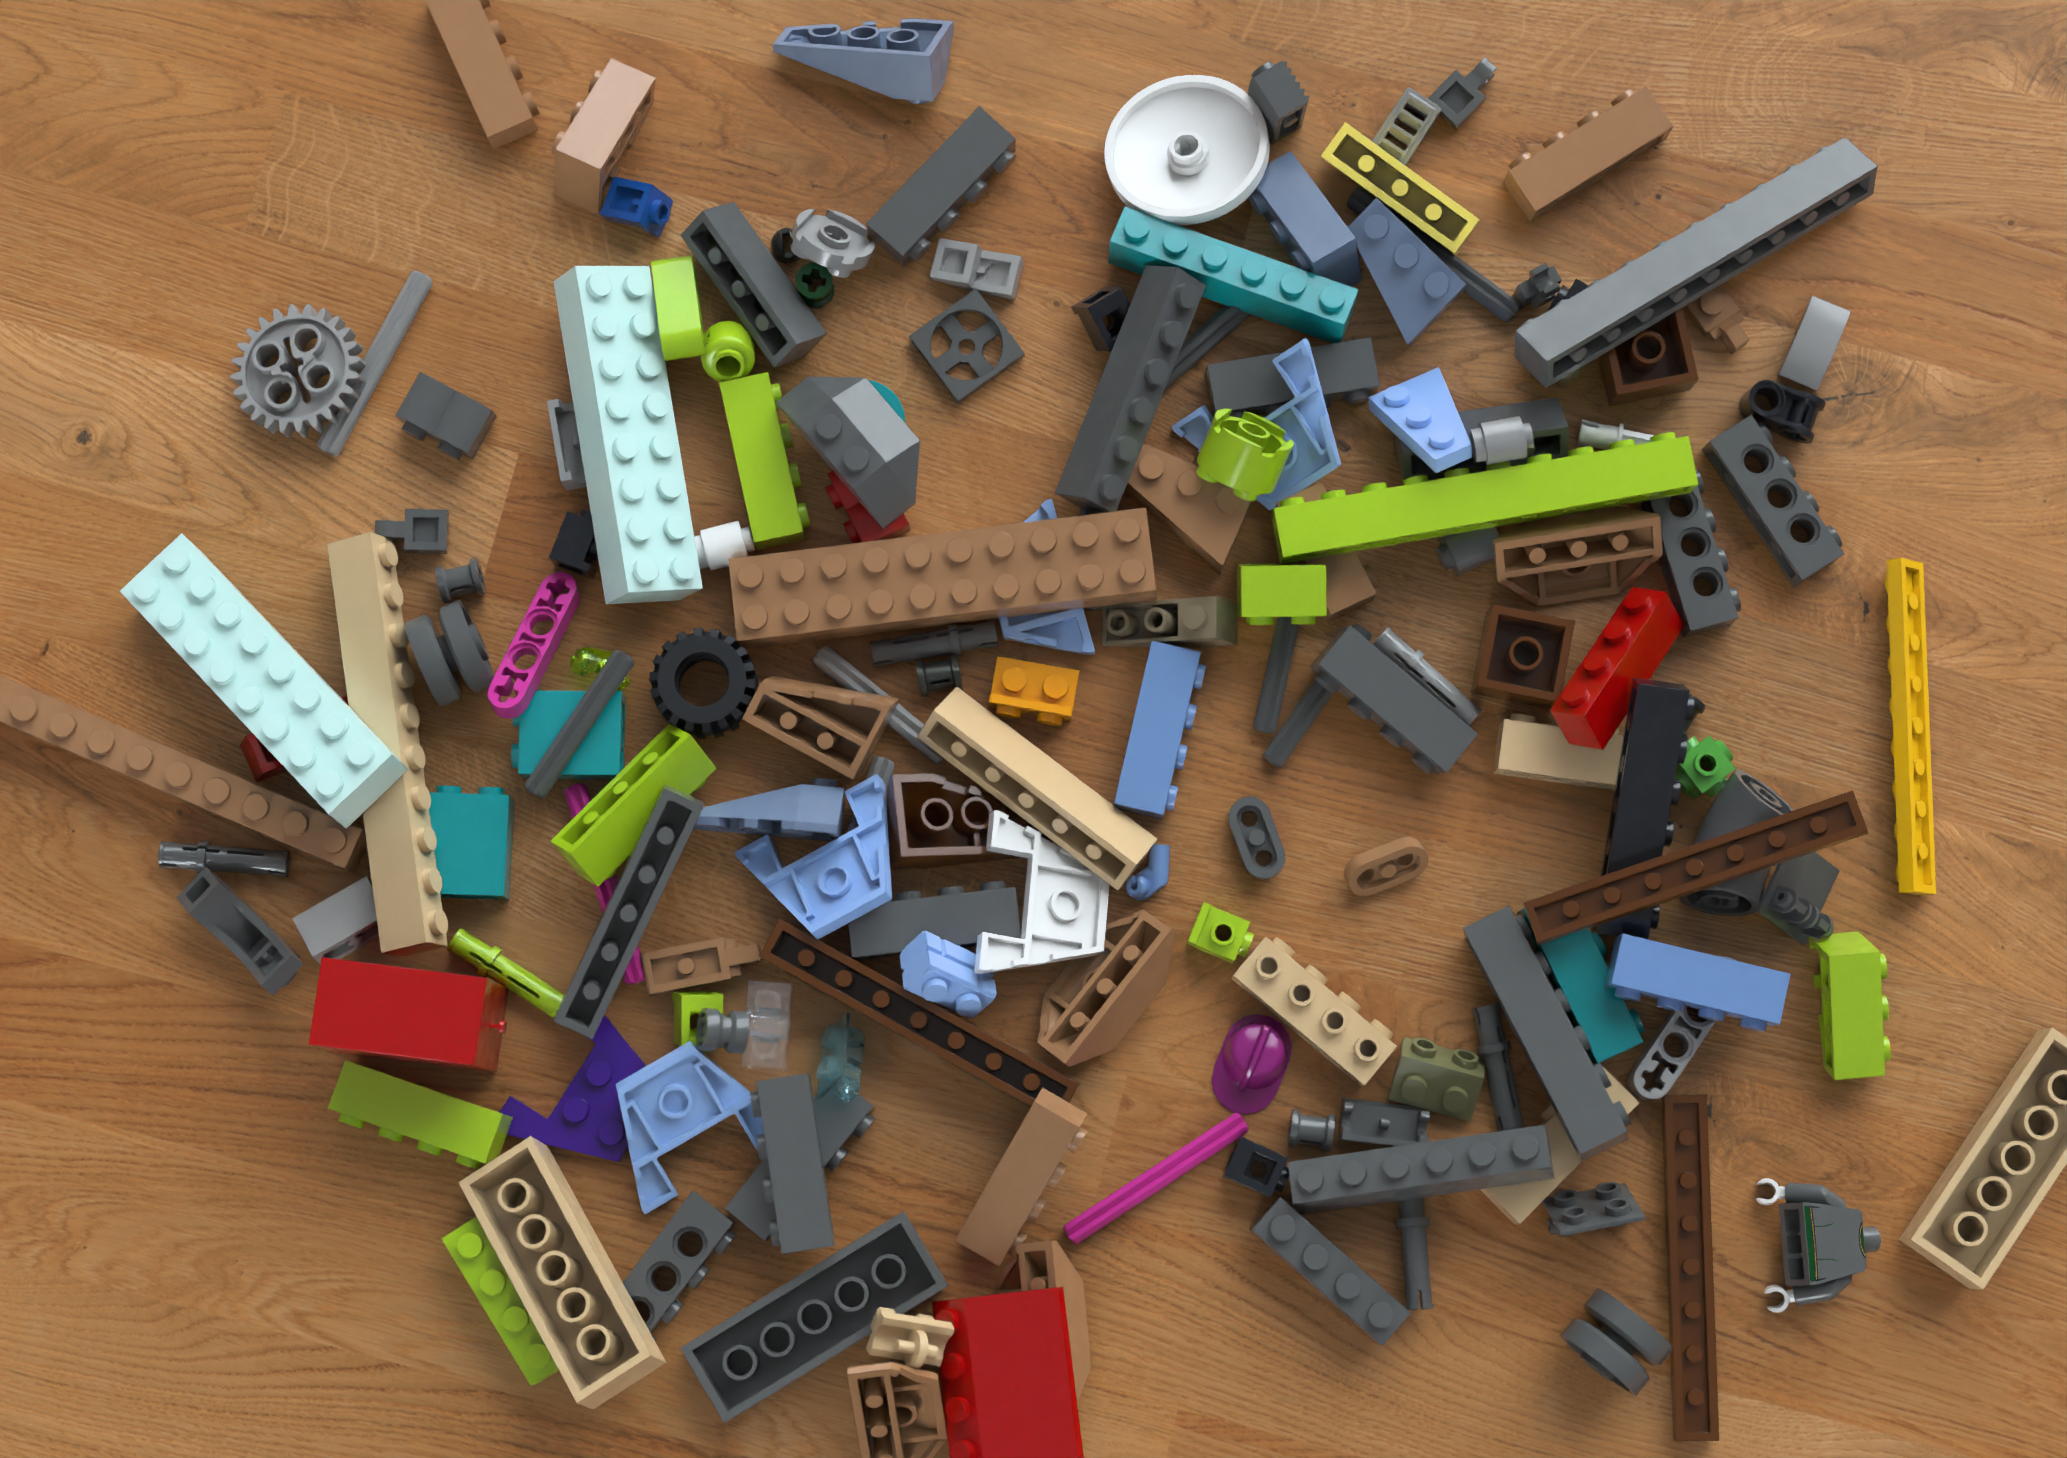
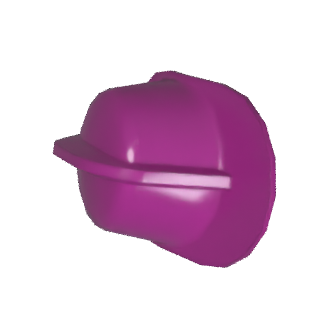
M1260 1014L1245 1016L1234 1023L1226 1035L1214 1066L1212 1085L1215 1096L1230 1111L1241 1114L1259 1112L1269 1105L1275 1097L1290 1061L1292 1050L1290 1036L1280 1022L1270 1016Z

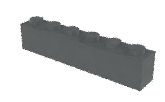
M1145 266L1055 491V494L1083 510L1106 513L1114 512L1118 508L1206 287L1205 284L1180 268Z
M664 784L558 1006L554 1022L593 1039L704 807L703 801Z
M1507 906L1464 927L1465 940L1580 1161L1589 1159L1627 1140L1628 1131L1626 1126L1631 1125L1630 1118L1620 1101L1613 1104L1606 1091V1088L1611 1086L1610 1080L1600 1063L1593 1066L1586 1053L1587 1050L1591 1049L1589 1040L1580 1025L1575 1028L1571 1025L1566 1013L1572 1011L1569 1002L1561 988L1553 990L1546 976L1552 974V971L1543 953L1539 951L1534 954L1527 939L1532 937V933L1522 914L1515 917L1510 907Z
M1545 1125L1288 1162L1292 1201L1300 1215L1555 1179L1549 1137Z

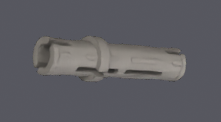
M1389 626L1373 643L1375 647L1467 725H1470L1482 711L1480 707L1478 708L1450 681L1422 657L1425 654L1418 649L1415 652Z

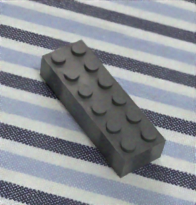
M903 1211L690 1341L680 1349L721 1419L726 1423L871 1334L870 1325L879 1307L894 1309L895 1313L903 1314L943 1290L949 1284L906 1212Z

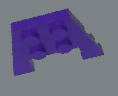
M604 1014L593 1039L588 1038L595 1042L594 1048L548 1119L513 1096H509L499 1112L513 1117L507 1135L522 1139L532 1136L547 1145L621 1162L629 1148L616 1083L646 1067V1064Z

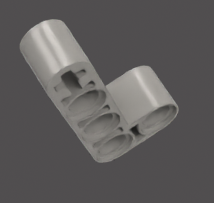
M1719 956V957H1723V958L1735 960V959H1733V958H1731V957H1728V956ZM1684 1005L1682 1012L1671 1010L1627 1076V1086L1631 1094L1640 1100H1654L1663 1097L1671 1089L1716 1021L1705 1018L1701 1023L1692 1021L1688 1016L1687 1006ZM1668 1034H1673L1681 1040L1682 1051L1677 1058L1669 1056L1664 1050L1663 1042ZM1659 1063L1671 1067L1670 1070L1667 1067L1658 1070L1653 1079L1658 1085L1657 1088L1654 1087L1647 1090L1643 1088L1646 1081L1641 1077L1642 1074L1653 1072Z

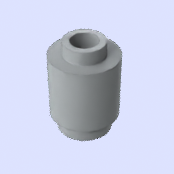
M1520 416L1479 423V428L1469 430V439L1475 463L1485 461L1486 465L1526 458L1527 449L1534 447L1530 423L1523 424Z

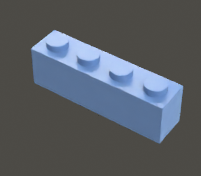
M1156 641L1151 642L1114 801V806L1119 810L1161 820L1165 809L1173 811L1178 786L1171 785L1174 769H1183L1188 747L1180 744L1183 728L1192 730L1197 705L1189 704L1193 688L1201 690L1206 665L1199 663L1201 652Z
M1622 933L1615 937L1605 987L1616 989L1614 996L1639 1002L1642 995L1658 999L1656 1006L1682 1012L1684 1005L1699 1009L1698 1016L1705 1019L1724 1022L1725 1016L1741 1019V1027L1766 1032L1767 1026L1779 1025L1781 1022L1791 974Z

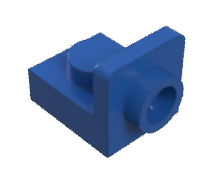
M614 176L600 215L609 221L641 227L650 235L660 237L670 217L673 200L652 184Z

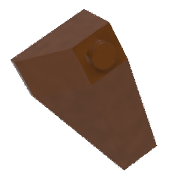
M933 773L892 774L889 778L886 803L890 869L931 868L1021 858L986 851L989 814L994 810L1009 815V820L1024 828L1029 826L1037 831L1039 830L992 794L983 792V788L973 785L968 787L946 781V777ZM1040 832V833H1041V837H1043V838L1049 840L1050 842L1056 844V843L1053 842L1051 839H1049L1046 835H1044L1042 832Z

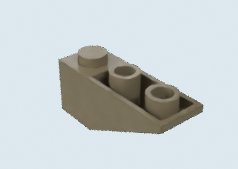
M1218 596L1103 606L1102 646L1150 647L1152 641L1185 648L1237 645V603Z

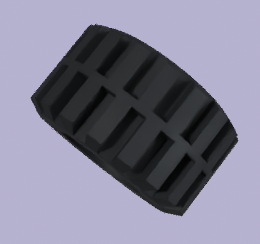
M703 628L693 629L694 633L688 635L683 631L676 635L678 639L673 643L667 641L662 646L663 653L660 656L656 654L653 660L655 667L654 671L650 672L649 678L652 684V689H650L652 699L668 723L689 734L695 735L697 739H706L710 735H714L715 738L724 736L723 732L729 729L733 732L740 727L738 723L742 720L759 686L755 667L745 648L741 647L732 636H724L720 630L712 628L711 632H704ZM710 661L718 663L726 670L729 677V686L724 696L709 706L701 707L689 704L683 698L680 691V682L684 673L691 666L699 662Z

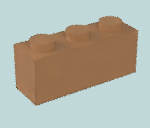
M1320 482L1285 499L1304 497V502L1321 500L1320 495L1325 493L1326 489L1323 483ZM1279 502L1276 503L1275 508L1280 507ZM1356 551L1298 561L1299 564L1326 565L1327 616L1325 618L1327 622L1373 601L1376 595L1374 588L1378 587L1376 576L1369 564L1362 565Z

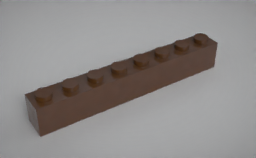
M781 919L778 920L759 954V957L765 962L1031 1108L1042 1087L1070 1103L1079 1086V1083L934 1003L925 1000L923 997L905 990L903 986Z

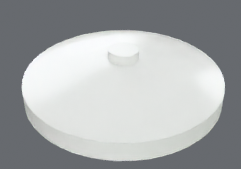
M1176 76L1146 87L1121 108L1107 133L1104 149L1105 164L1116 194L1129 208L1176 225H1192L1207 222L1227 214L1253 193L1267 168L1270 141L1261 110L1241 88L1228 81L1211 76Z

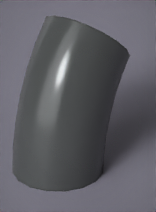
M1734 770L1709 807L1692 845L1794 811V809L1775 791L1757 778L1742 770ZM1771 867L1680 897V900L1690 908L1713 915L1734 917L1756 913Z

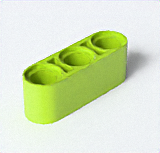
M687 255L651 261L664 361L706 355L693 256Z

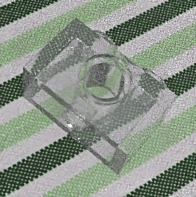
M748 981L746 1012L749 1018V1036L742 1056V1067L747 1069L788 1071L794 986L791 983Z

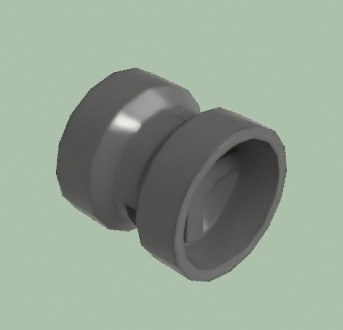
M703 1008L697 1023L696 1040L698 1050L713 1052L715 1049L724 1046L728 1053L743 1054L749 1036L747 1012L732 1010L726 1016L717 1009Z

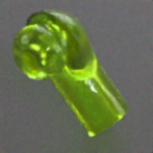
M588 646L576 650L575 655L570 659V667L575 674L580 676L589 672L599 673L612 652ZM628 675L617 691H621L632 682Z

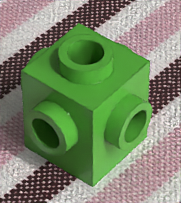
M1709 735L1699 742L1693 736L1687 741V753L1684 764H1677L1675 780H1680V790L1686 795L1689 794L1692 799L1697 798L1704 792L1711 798L1728 780L1726 776L1736 769L1731 763L1733 755L1719 739L1714 741ZM1701 757L1711 768V771L1706 772L1701 769L1699 765Z

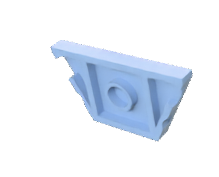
M1052 499L1043 502L1040 508L1024 522L1057 519ZM1083 608L1008 618L999 617L1003 637L1006 640L1084 655L1095 654Z

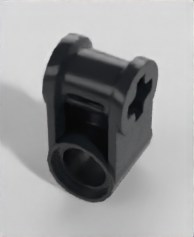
M1763 380L1756 383L1743 394L1740 399L1739 409L1744 419L1752 415L1757 423L1762 422L1768 430L1776 432L1789 440L1809 444L1812 443L1814 434L1811 431L1818 411H1823L1826 402L1811 393L1797 391L1775 381ZM1755 394H1762L1767 397L1770 402V411H1763L1757 407L1754 400Z

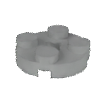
M807 209L798 215L791 233L793 239L791 251L796 256L810 259L819 265L827 267V270L832 275L841 278H847L850 276L851 271L860 270L867 266L875 248L874 239L870 242L866 238L868 230L859 221L834 210H827L825 216L814 215L815 209Z

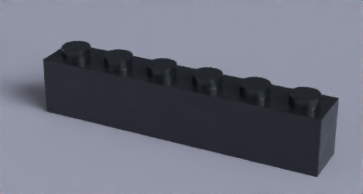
M1633 677L1601 876L1662 856L1664 846L1670 847L1674 824L1668 821L1670 806L1677 805L1680 795V780H1675L1677 764H1684L1687 753V739L1682 738L1684 722H1691L1694 711V697L1689 696L1690 690L1684 684ZM1660 905L1612 920L1594 928L1598 934L1618 936L1623 933L1648 939L1650 929L1657 928Z

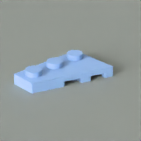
M1439 367L1368 397L1369 411L1435 473L1472 458L1471 442Z

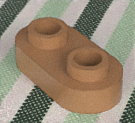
M1402 837L1354 856L1345 866L1344 878L1354 894L1370 896L1419 876L1428 864V855L1416 838Z

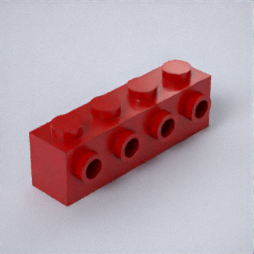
M1632 587L1560 696L1556 699L1550 711L1569 744L1604 750L1627 714L1633 677L1649 680L1676 640L1684 624L1667 592Z

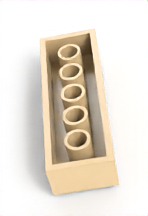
M2054 1028L2042 1029L2036 1032L1899 1238L1904 1244L1969 1289L1984 1290L2067 1164V1037Z
M530 1136L458 1182L577 1404L595 1409L667 1363L546 1144Z

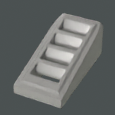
M1407 87L1372 142L1406 166L1439 117L1442 109L1412 88ZM1407 107L1425 118L1424 122L1406 111L1405 108ZM1400 120L1417 131L1415 136L1395 124L1396 121ZM1390 134L1407 145L1406 150H1402L1385 139L1386 136Z

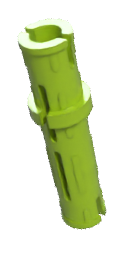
M464 928L458 930L449 943L447 951L454 953L477 968L478 975L482 977L488 975L554 1019L558 1006L564 996L563 993L502 955L503 950L495 945L491 948L466 932Z

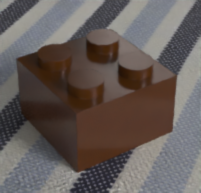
M1683 308L1598 357L1609 406L1690 391L1699 379Z
M1492 604L1485 615L1471 693L1551 709L1563 690L1575 620Z

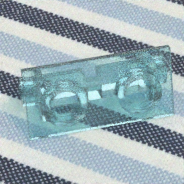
M848 1012L836 1024L828 1025L820 1039L822 1055L821 1062L816 1071V1078L819 1079L817 1099L819 1100L831 1091L837 1094L838 1098L842 1101H852L860 1092L861 1069L858 1067L862 1064L865 1037L859 1028L849 1027L851 1014Z

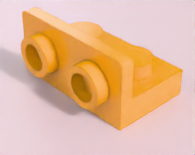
M997 656L992 689L988 701L989 708H995L996 715L1011 719H1020L1021 713L1037 716V722L1045 725L1061 726L1062 720L1071 722L1080 670Z

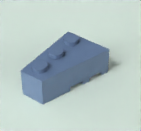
M1289 151L1267 164L1260 183L1248 199L1255 212L1259 216L1262 214L1265 216L1273 236L1280 245H1283L1295 266L1350 287L1361 282L1362 277L1355 236L1293 153Z
M1376 197L1348 228L1355 236L1357 248L1407 345L1411 346L1468 286Z

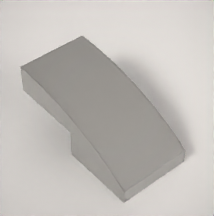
M939 238L930 278L969 291H973L976 288L982 294L1015 300L1025 261L1021 256L982 250L978 244Z
M1812 295L1797 326L1795 337L1778 374L1818 390L1841 338L1850 311Z

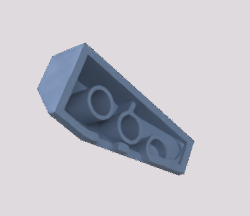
M911 18L900 19L901 27L876 28V21L862 22L863 26L841 31L840 26L836 24L785 27L773 43V51L888 97L906 99L913 104H924L929 101L933 102L945 84L954 24L953 21Z
M813 778L812 785L800 784L704 807L693 830L760 836L768 834L771 837L831 842L842 836L846 800L845 788L837 787L838 781Z

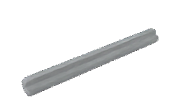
M414 270L410 273L363 359L366 367L356 371L365 379V383L356 384L352 387L360 398H347L345 403L351 412L348 414L338 410L335 413L338 424L334 425L329 421L318 440V448L328 455L336 457L340 454L432 286V280L422 272Z

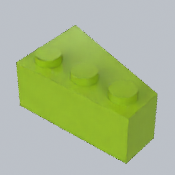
M1859 931L1832 933L1830 937L1822 939L1809 936L1810 949L1815 948L1819 952L1820 974L1813 975L1814 988H1821L1822 1015H1818L1824 1069L1834 1080L1885 1076V1062L1890 1061L1891 1058L1890 1042L1888 1037L1884 1036L1883 1021L1889 1018L1888 1000L1886 995H1882L1881 979L1887 978L1885 955L1883 953L1880 954V951Z

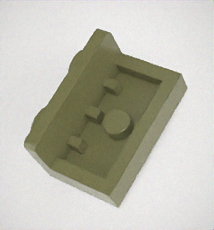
M1404 1037L1401 1043L1400 1057L1390 1085L1388 1099L1471 1121L1484 1081L1485 1064L1483 1058L1466 1049L1451 1050L1437 1046L1433 1041L1425 1038L1411 1039Z

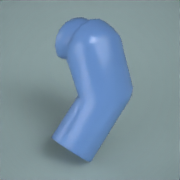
M1154 844L1149 851L1148 866L1135 876L1129 877L1126 882V891L1131 897L1136 900L1149 899L1167 885L1169 879L1170 845Z

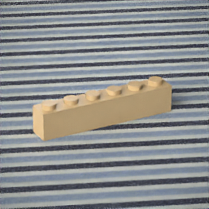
M958 687L934 709L917 736L923 743L1116 890L1122 887L1157 841V838Z

